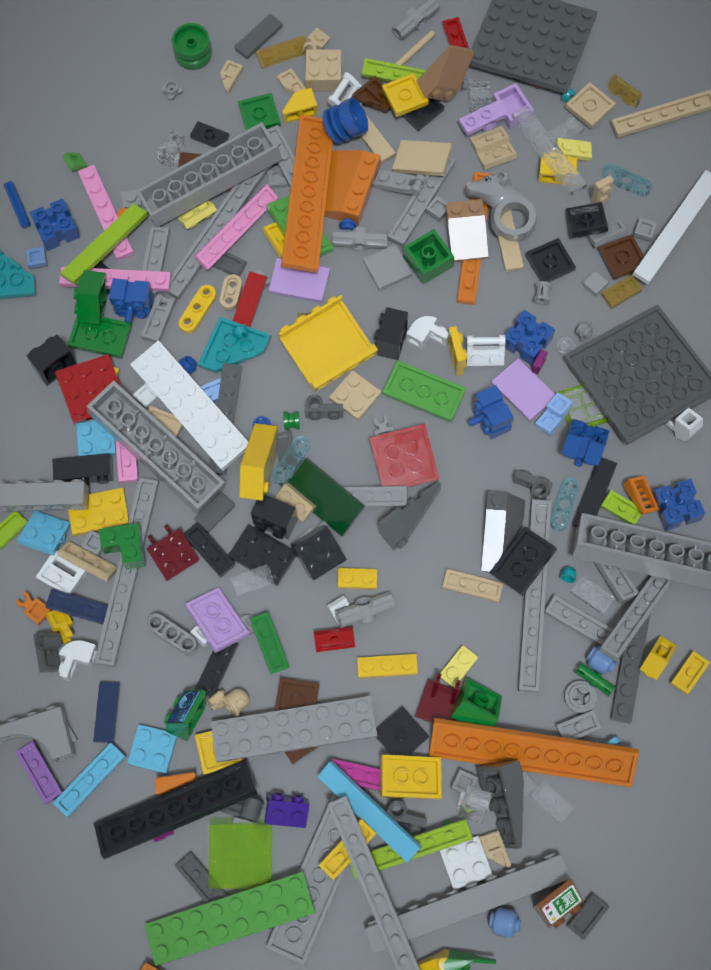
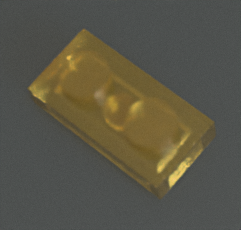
M614 74L610 78L608 88L613 94L621 97L628 105L636 108L640 104L642 93Z

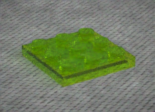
M209 824L208 889L255 888L271 882L272 825Z

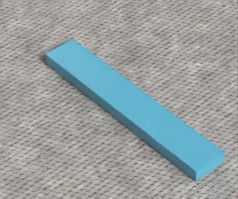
M330 761L318 775V778L339 798L347 796L352 811L407 863L421 849L422 846L333 761Z

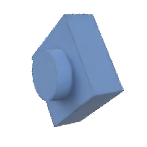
M44 246L26 249L29 269L47 266Z

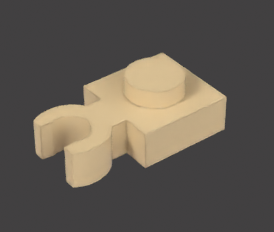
M316 28L307 37L302 51H305V49L322 50L329 42L330 37Z

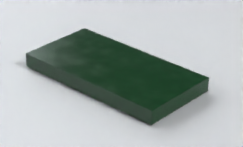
M308 458L302 462L289 481L290 485L316 506L313 513L323 522L325 521L341 537L346 534L365 507L363 503Z

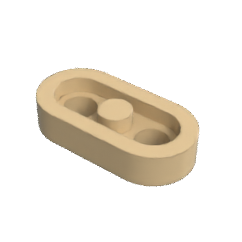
M232 274L224 279L220 304L225 310H234L238 306L242 291V280L239 276Z

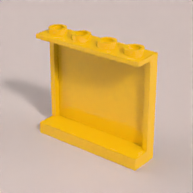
M342 295L331 297L326 301L327 304L322 307L320 305L316 306L309 315L298 317L295 320L296 323L291 326L289 324L285 325L278 333V339L314 393L369 360L378 351L375 344L371 345L343 303Z

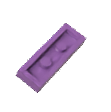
M33 741L15 752L45 805L63 793Z

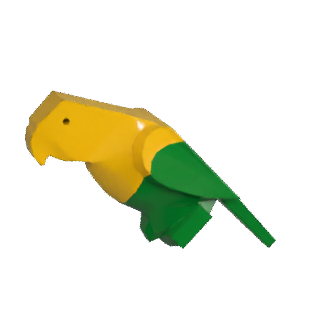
M443 949L433 956L418 961L417 964L420 970H470V963L496 964V959L476 956L474 953Z

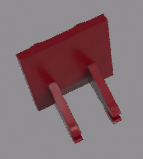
M165 525L164 528L169 535L158 542H155L152 536L149 535L148 539L152 545L146 549L165 580L168 581L198 562L199 558L180 528L172 532L169 526Z
M441 673L437 674L435 681L428 679L415 718L434 724V718L456 721L451 715L453 705L460 692L461 680L457 679L455 687L451 688L439 684L442 676Z

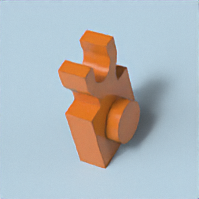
M24 591L22 594L26 597V601L21 603L19 600H16L15 603L21 608H26L23 613L40 626L46 619V613L52 610L46 609V605L37 597L32 601L31 596Z

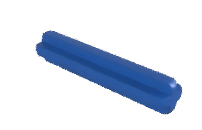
M13 182L4 183V188L21 228L29 227V219Z

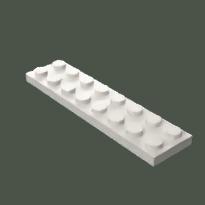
M159 340L130 364L222 471L245 453L248 441Z

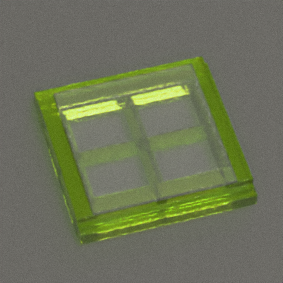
M582 384L555 392V395L559 393L573 401L570 410L564 418L568 430L573 419L588 423L587 425L591 427L610 422Z

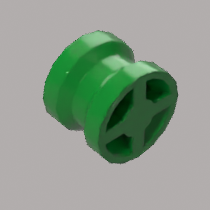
M294 411V413L283 412L285 430L290 428L300 429L299 411Z

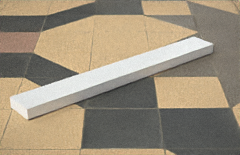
M704 171L638 265L633 276L646 284L650 283L711 195V173L709 171Z

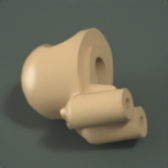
M234 689L227 695L224 690L217 691L207 700L208 706L212 711L225 707L235 718L239 717V713L250 704L248 694L242 689Z

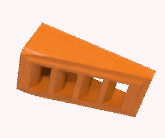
M645 475L630 478L623 484L626 492L642 515L660 510ZM648 504L650 505V508H645L644 506Z
M192 772L155 778L156 795L159 796L197 780L198 777Z

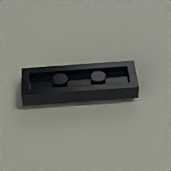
M198 522L184 533L187 541L220 578L235 567V563Z
M234 643L217 653L212 652L195 690L206 691L207 697H211L217 692L239 646L238 643Z

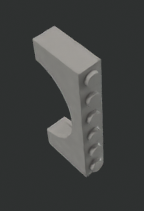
M51 706L46 708L44 712H31L25 718H12L7 720L6 724L0 725V743L14 738H31L40 741L48 749L52 760L55 762L76 756L67 725L65 710L61 707Z

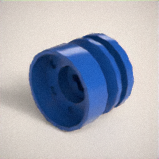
M355 98L346 99L339 105H334L323 111L325 129L329 137L336 144H342L345 141L351 140L352 137H358L368 131L366 113L362 105Z

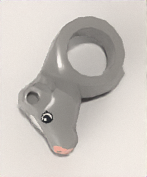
M501 171L497 174L488 175L481 180L470 181L467 184L465 190L469 198L482 199L484 204L492 207L490 225L497 236L515 242L530 237L535 230L537 221L535 207L526 197L512 187L511 179L507 173ZM519 209L525 212L529 219L525 226L514 230L505 227L501 222V217L508 210Z

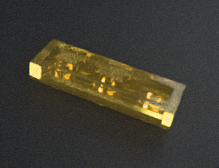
M302 35L255 51L261 69L305 55L306 50H310L305 49V51H302L303 45L306 43L305 36Z

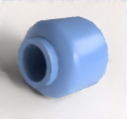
M602 645L594 646L586 658L588 666L601 675H604L607 671L611 673L617 663L600 652Z
M502 907L492 911L489 928H492L493 934L512 938L515 932L519 933L521 920L518 919L516 911Z

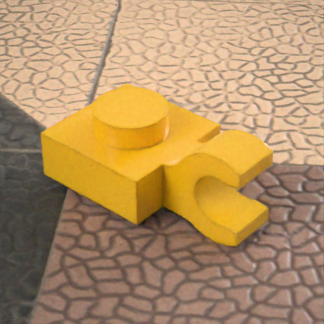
M56 611L47 612L46 619L53 632H60L63 644L71 642L70 637H73V633L70 627H72L73 622L70 616Z

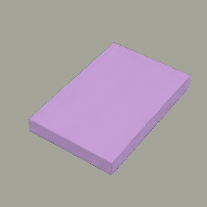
M277 258L268 290L269 293L317 303L323 302L330 268L319 266L317 273L281 267L282 259Z
M519 358L491 381V385H497L502 396L529 422L539 415L555 396Z
M219 587L185 604V609L215 653L249 636L250 632Z

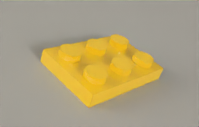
M123 487L89 494L88 509L68 510L73 537L88 534L90 530L99 532L101 528L128 525L129 522Z
M381 755L380 797L442 799L441 757Z

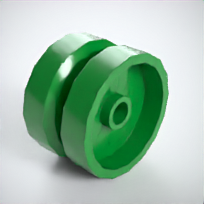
M195 23L183 24L174 31L171 41L178 64L185 69L191 70L200 69L207 65L212 56L208 31L203 26Z

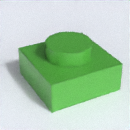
M66 152L63 155V159L70 170L79 171L87 167L80 153Z

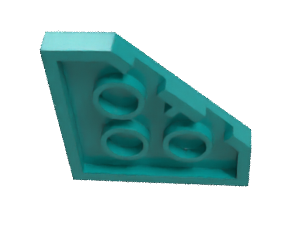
M0 250V299L36 296L34 276L26 272L19 264L8 258Z
M219 317L199 360L198 367L217 373L222 371L223 363L237 365L262 355L266 351L271 335L246 326L248 330L247 336L244 337L242 335V339H238L234 336L232 329L242 324Z

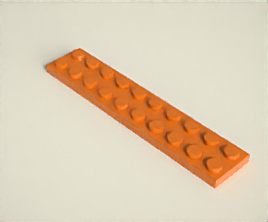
M300 114L281 267L317 273L319 268L333 140L325 129L323 118Z
M434 718L429 756L482 765L519 760L522 771L632 787L639 749Z

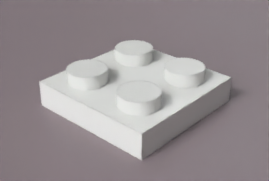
M479 836L473 837V840L440 851L453 890L493 876Z

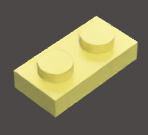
M564 138L556 139V156L576 157L577 160L590 161L592 159L591 142Z
M207 200L178 217V220L186 229L193 228L199 221L212 216L217 209L212 202Z
M462 645L441 672V680L451 688H454L457 679H463L478 660V656Z

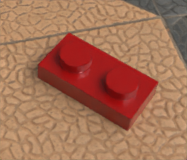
M353 626L314 631L316 652L355 647Z

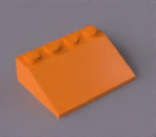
M332 150L324 217L338 221L350 218L357 223V226L360 225L374 186V180L381 167V155L365 150Z

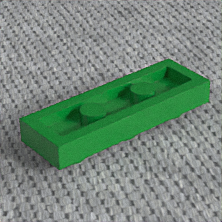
M266 612L250 618V623L270 675L289 668L269 613Z

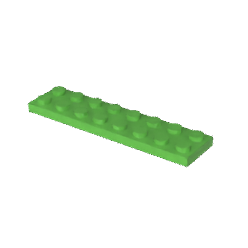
M300 872L144 925L154 964L159 966L316 914L305 873Z

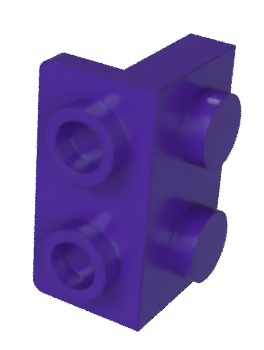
M278 792L266 795L265 824L306 828L310 804L304 796L293 794L292 797Z

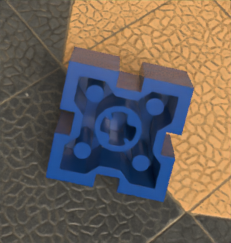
M63 198L50 203L51 208L44 210L43 207L29 212L47 251L59 247V242L66 240L68 243L80 238Z
M113 278L109 300L111 305H113L115 314L125 317L124 321L127 323L132 322L133 314L140 319L148 317L155 299L153 291H151L150 282L137 280L128 282L127 279Z
M524 309L516 319L515 328L511 326L505 334V349L513 354L518 351L521 353L520 358L533 366L541 349H546L552 341L555 329L545 322L538 324L536 322L537 317Z
M497 385L475 395V402H473L474 409H472L475 417L468 420L470 426L472 427L483 422L481 428L484 434L488 435L491 440L511 431V423H513L514 416L508 405L505 404Z
M573 419L561 454L570 459H576L574 464L578 467L582 466L583 460L588 465L598 466L610 430L597 426L594 428L588 426V423Z
M692 479L677 482L674 489H671L670 485L654 490L653 496L659 509L662 511L659 519L664 531L680 527L683 521L688 525L701 521L704 517L705 511L701 501H695L694 499L697 491Z

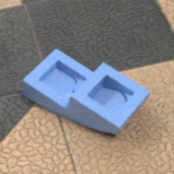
M557 393L546 405L547 410L535 422V426L551 436L567 415L573 401Z

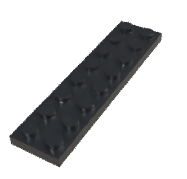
M246 759L95 822L94 827L102 858L112 857L257 795L258 792Z

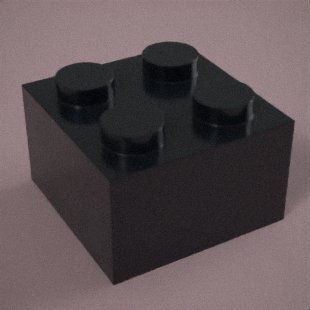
M386 307L385 313H381L379 320L380 328L376 330L374 338L376 341L375 346L378 349L377 356L399 361L408 329V312Z
M58 334L54 337H49L45 343L33 348L26 355L34 371L46 386L57 380L55 371L76 365L70 350Z
M264 495L263 501H256L250 513L255 528L262 532L267 530L278 539L285 538L289 540L298 521L295 507L267 495Z
M321 525L290 545L307 575L312 580L319 578L347 560L329 528L325 525Z

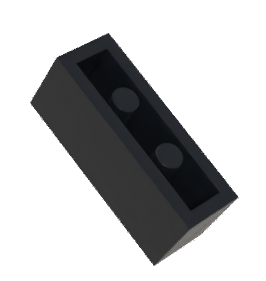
M110 453L52 459L53 481L71 482L74 479H79L87 485L96 482L98 484H107L109 481H114L113 459Z

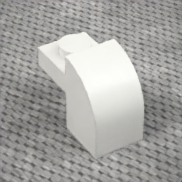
M424 316L413 322L406 333V341L420 349H423L429 338L446 346L449 332L446 328L437 326L436 317Z
M688 407L677 418L665 425L675 432L676 438L687 441L702 428L703 418Z
M81 640L66 644L59 652L61 658L65 659L59 666V676L63 680L71 682L77 663L92 667L98 647L95 644Z

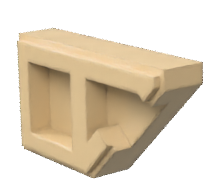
M227 60L220 71V77L227 94L230 93L244 69L243 65L231 60Z
M292 68L277 76L278 82L288 93L306 89Z
M499 830L479 837L487 859L508 869L512 868Z

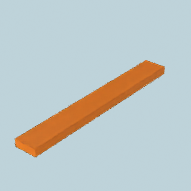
M474 172L473 181L481 180L492 174ZM483 203L486 224L488 205ZM481 259L462 261L457 303L475 305Z

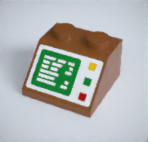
M569 879L533 908L548 928L552 926L557 928L566 921L563 917L568 913H571L573 916L582 909L580 904L584 900L573 881Z

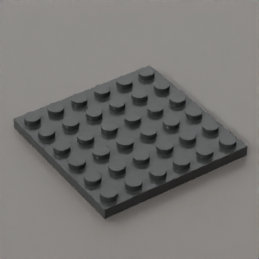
M492 0L472 47L474 55L470 66L567 94L598 11L559 0Z
M659 305L564 356L566 363L627 445L677 418L688 407L693 409L711 399V372Z

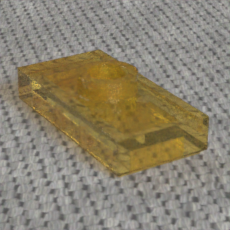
M631 275L603 291L601 296L609 307L613 309L642 292L643 288L634 276Z

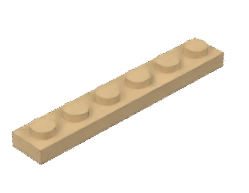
M711 90L613 119L611 121L612 128L616 137L620 138L711 110Z

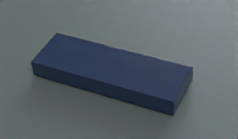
M51 589L45 608L102 625L108 605Z
M99 682L94 743L111 742L114 744L120 683Z

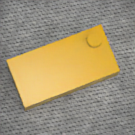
M254 424L240 465L239 498L263 501L265 493L269 492V479L276 460L278 426Z

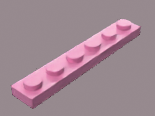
M91 165L79 170L78 173L105 231L118 216L95 165ZM127 236L112 249L117 261L134 255Z
M267 184L264 185L198 251L194 258L205 270H208L267 210V204L276 201L278 196Z
M98 268L90 270L106 273V289H111L112 279L116 278L127 279L128 282H134L135 280L150 282L151 291H170V272ZM60 274V286L77 287V284H72L65 278L61 277Z

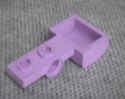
M517 83L494 93L493 103L459 119L458 123L466 136L481 129L489 131L502 119L506 121L509 128H514L532 117L534 109Z

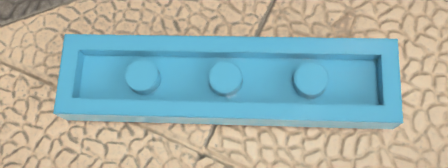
M110 742L53 804L69 818L126 757Z

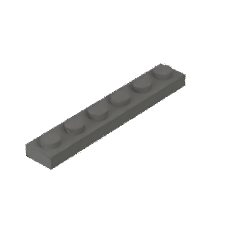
M223 363L217 407L234 425L242 365ZM210 457L208 467L217 475L227 476L228 467L222 471Z
M650 615L622 654L611 720L628 724L632 723Z

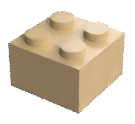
M341 49L306 50V89L312 88L313 92H335L342 81Z

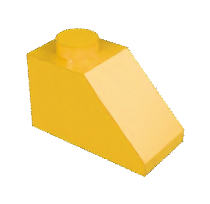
M312 88L294 92L282 111L284 124L299 120L300 114L307 116L318 115L317 103Z
M660 635L640 670L646 676L657 680L670 661L677 645Z

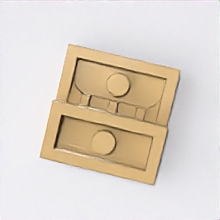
M502 126L470 137L471 145L484 170L517 158V153L509 142V136Z

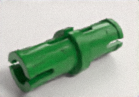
M581 663L575 674L589 682L590 686H595L606 696H609L615 688V685L601 677L599 672H594L584 663Z

